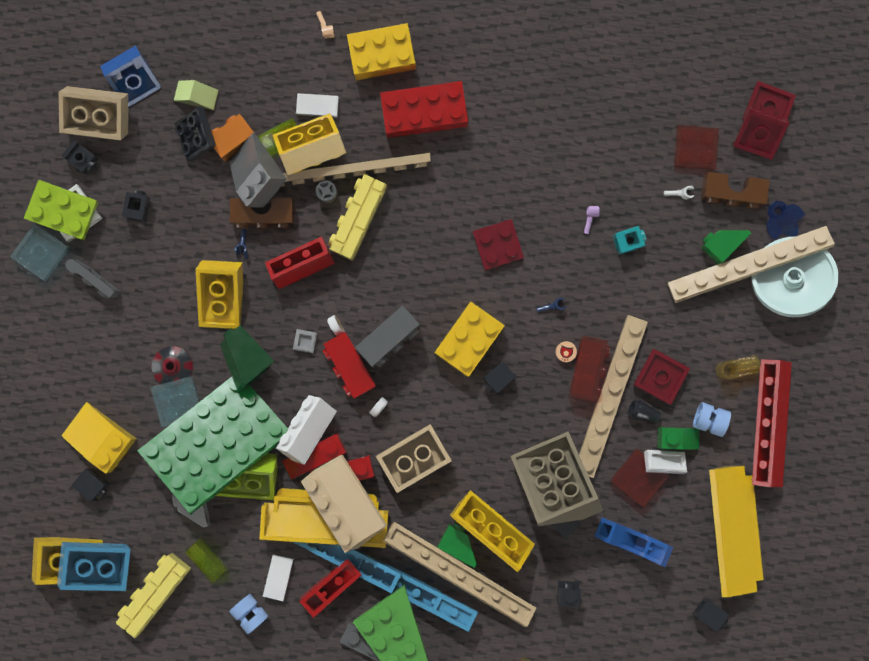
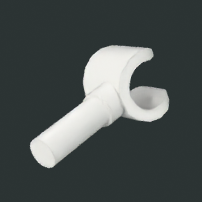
M687 186L682 190L664 191V196H681L687 200L694 197V195H687L686 190H692L694 187Z

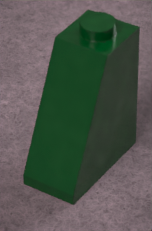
M241 325L236 329L230 328L223 335L224 340L220 344L235 387L239 393L265 373L274 362Z

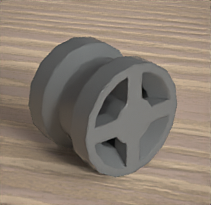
M322 181L316 187V194L323 203H331L337 198V189L332 182Z

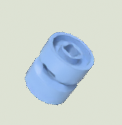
M701 402L693 420V427L703 431L709 429L711 434L723 437L730 423L731 412L721 408L714 410V406Z
M248 594L229 611L235 620L241 621L240 626L247 634L252 632L268 617V614L262 607L256 606L257 601L251 594ZM252 610L255 615L248 620L245 616Z

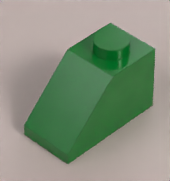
M719 230L714 234L710 232L702 240L704 244L700 248L717 264H720L730 256L751 232L749 230Z
M658 427L657 448L699 449L700 429Z
M454 523V525L448 524L437 548L475 568L476 561L468 534L464 532L465 528L457 523Z

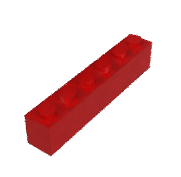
M761 359L752 485L783 487L792 362Z

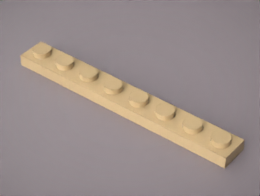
M430 153L302 170L299 173L287 175V173L283 174L287 178L285 182L292 181L293 185L304 184V179L313 178V182L325 181L326 176H333V179L346 178L345 174L353 173L354 176L366 175V171L374 170V174L386 172V168L394 167V171L407 169L406 165L412 164L415 165V168L426 167L427 162H431Z
M827 226L673 280L668 282V287L674 302L678 303L832 248L835 243Z
M630 315L626 317L579 452L588 476L594 478L648 323Z
M392 523L383 542L520 625L528 626L536 607L399 524Z

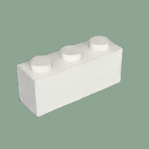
M308 395L307 399L303 401L299 412L292 419L287 433L281 437L276 449L292 461L305 465L337 411L321 398Z

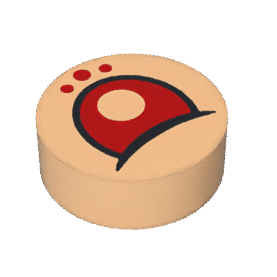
M562 342L556 347V357L562 362H570L576 357L577 349L571 342Z

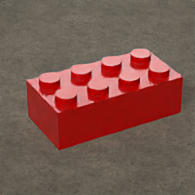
M462 81L380 93L387 138L468 126Z

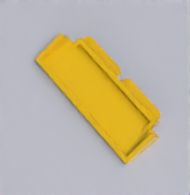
M725 466L711 469L709 474L722 597L757 592L756 581L764 579L752 475H745V466Z
M281 488L274 496V503L264 502L261 507L259 540L340 545L306 490ZM368 494L378 510L379 501H377V497L374 494ZM378 510L387 526L362 546L386 548V543L383 542V539L387 534L388 510Z

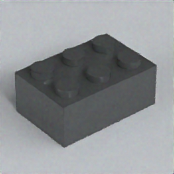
M402 305L355 348L372 367L377 365L380 368L389 360L386 357L392 351L394 354L397 353L404 346L402 342L405 339L409 338L411 340L419 333L418 328L420 324Z

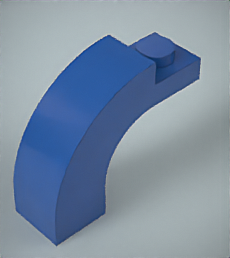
M603 517L594 536L666 567L673 550L672 546Z

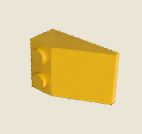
M202 260L196 268L199 327L236 329L241 324L243 262Z
M88 402L85 403L62 434V437L80 454L105 474L113 472L137 439Z
M60 537L34 538L32 581L35 585L57 584L62 542L103 543V540Z

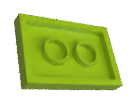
M38 180L24 219L85 240L99 202Z

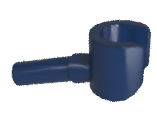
M246 229L241 230L240 242L234 248L237 259L241 252H244L245 259L249 256L245 246Z
M558 298L549 305L537 307V312L550 309L561 311L567 306L560 308L557 303L564 300V298Z

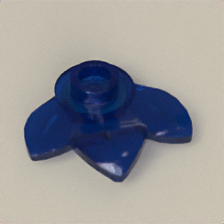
M782 201L771 203L768 207L770 218L766 224L769 235L773 239L778 238L781 233L790 237H796L798 235L797 220L805 216L804 211L795 204L786 205ZM776 208L781 210L780 215L775 214Z

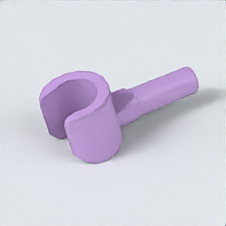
M589 206L587 208V222L584 233L589 234L592 217H599V206Z

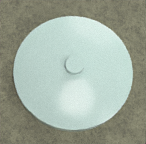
M786 237V238L778 239V240H776V241L770 243V244L767 245L766 247L771 246V245H774V244H777V243H780V242H782V241H785V240H788V239H791V238H794V237ZM826 249L751 276L752 287L759 301L774 313L787 317H804L821 310L832 299L838 284V269L835 260Z

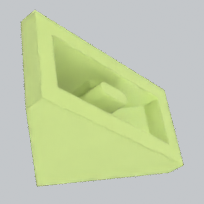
M195 80L178 81L174 101L214 110L219 90Z

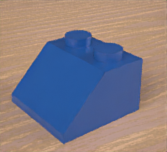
M136 45L100 66L104 77L114 91L128 94V107L162 88Z

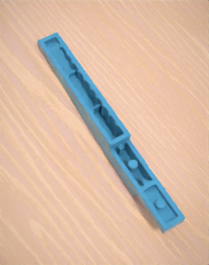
M293 542L338 566L346 559H349L362 574L361 578L390 593H393L405 584L410 602L468 632L478 611L441 593L440 590L360 550L355 549L345 553L340 545Z

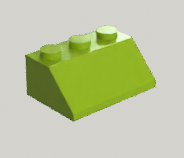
M267 453L215 496L274 500L278 468L277 454Z

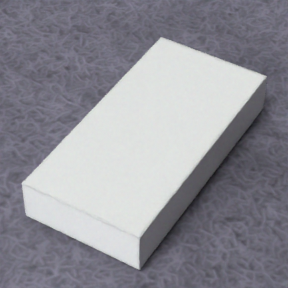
M298 93L296 114L321 117L330 113L332 118H337L339 97Z
M646 450L644 452L646 472L685 474L687 472L685 452Z
M278 555L272 556L263 597L280 601L284 600L294 559Z

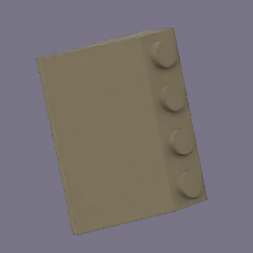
M569 432L511 456L539 526L582 520L603 511Z

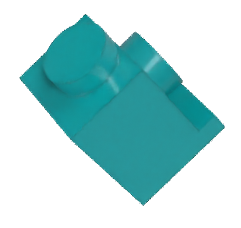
M639 226L615 233L612 236L619 255L642 248L647 241L644 231L640 230ZM627 237H631L633 239L632 244L627 243Z

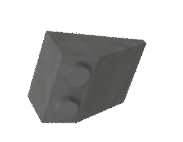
M255 133L249 136L229 162L236 192L246 207H264L287 180Z

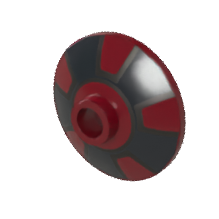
M168 346L156 353L152 361V373L155 379L167 387H177L184 384L190 378L193 371L191 356L187 351L177 346ZM170 362L174 364L173 370H169L167 367Z

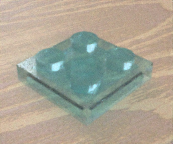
M34 223L10 257L46 281L70 247Z
M192 376L150 387L161 427L171 425L199 403Z

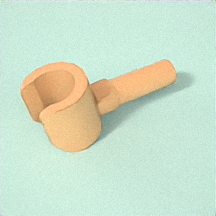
M318 11L316 14L321 23L323 37L333 38V25L326 26L321 11Z

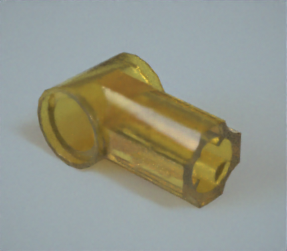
M757 355L730 361H722L716 366V374L720 379L727 380L760 373V360L757 358ZM726 365H729L731 368L729 376L724 372Z

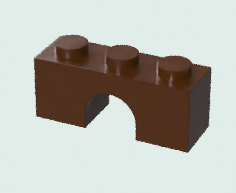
M707 172L703 177L701 199L707 200L706 203L716 205L719 202H725L729 207H739L741 204L747 205V208L752 210H759L760 207L767 204L770 182L768 179L749 177L744 180L743 190L735 192L728 185L729 174Z
M230 198V223L235 225L236 229H248V225H256L257 229H268V225H277V229H289V225H294V200L292 198H271L270 210L265 214H257L254 212L253 207H246L241 198Z

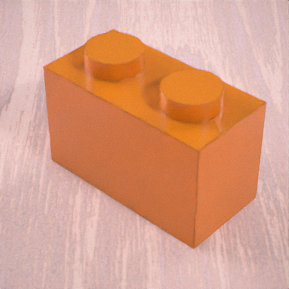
M240 114L231 116L226 120L224 126L212 130L216 143L214 149L224 162L236 154L249 136L254 133Z

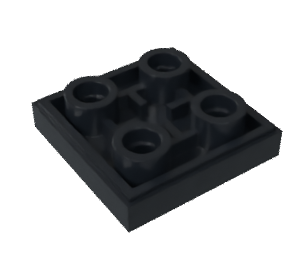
M204 107L195 108L175 122V130L179 136L182 152L185 154L187 161L195 160L216 146Z

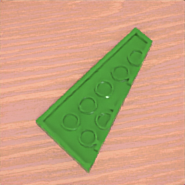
M405 584L353 621L380 661H428Z

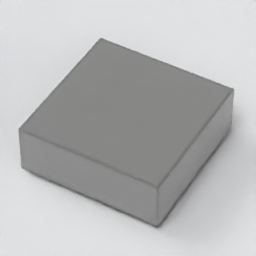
M297 329L293 349L314 353L318 333Z

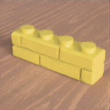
M363 175L362 179H357L354 189L357 191L354 197H349L345 206L348 210L345 216H340L337 227H339L336 235L332 234L328 245L331 246V252L351 261L354 260L387 189L385 183L367 175Z
M173 553L161 557L156 564L159 568L155 573L151 571L143 581L146 583L141 590L138 588L130 597L133 600L129 606L124 605L117 614L120 618L116 621V624L134 638L141 634L191 570L190 566Z

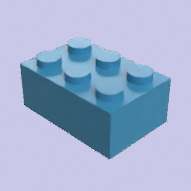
M62 542L57 580L59 589L126 591L130 548L127 544Z

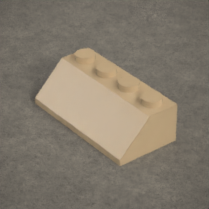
M343 455L315 469L301 481L345 553L361 547L387 526Z

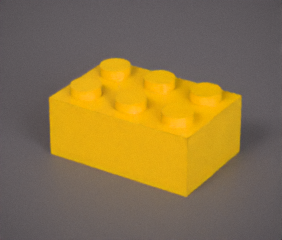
M408 23L347 34L356 81L416 70Z
M330 113L273 134L287 175L299 173L311 166H318L324 161L336 159L346 153L339 131Z
M470 302L434 354L469 377L505 325Z

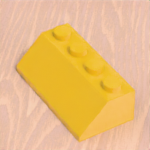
M471 490L450 514L454 520L517 572L521 569L535 543Z

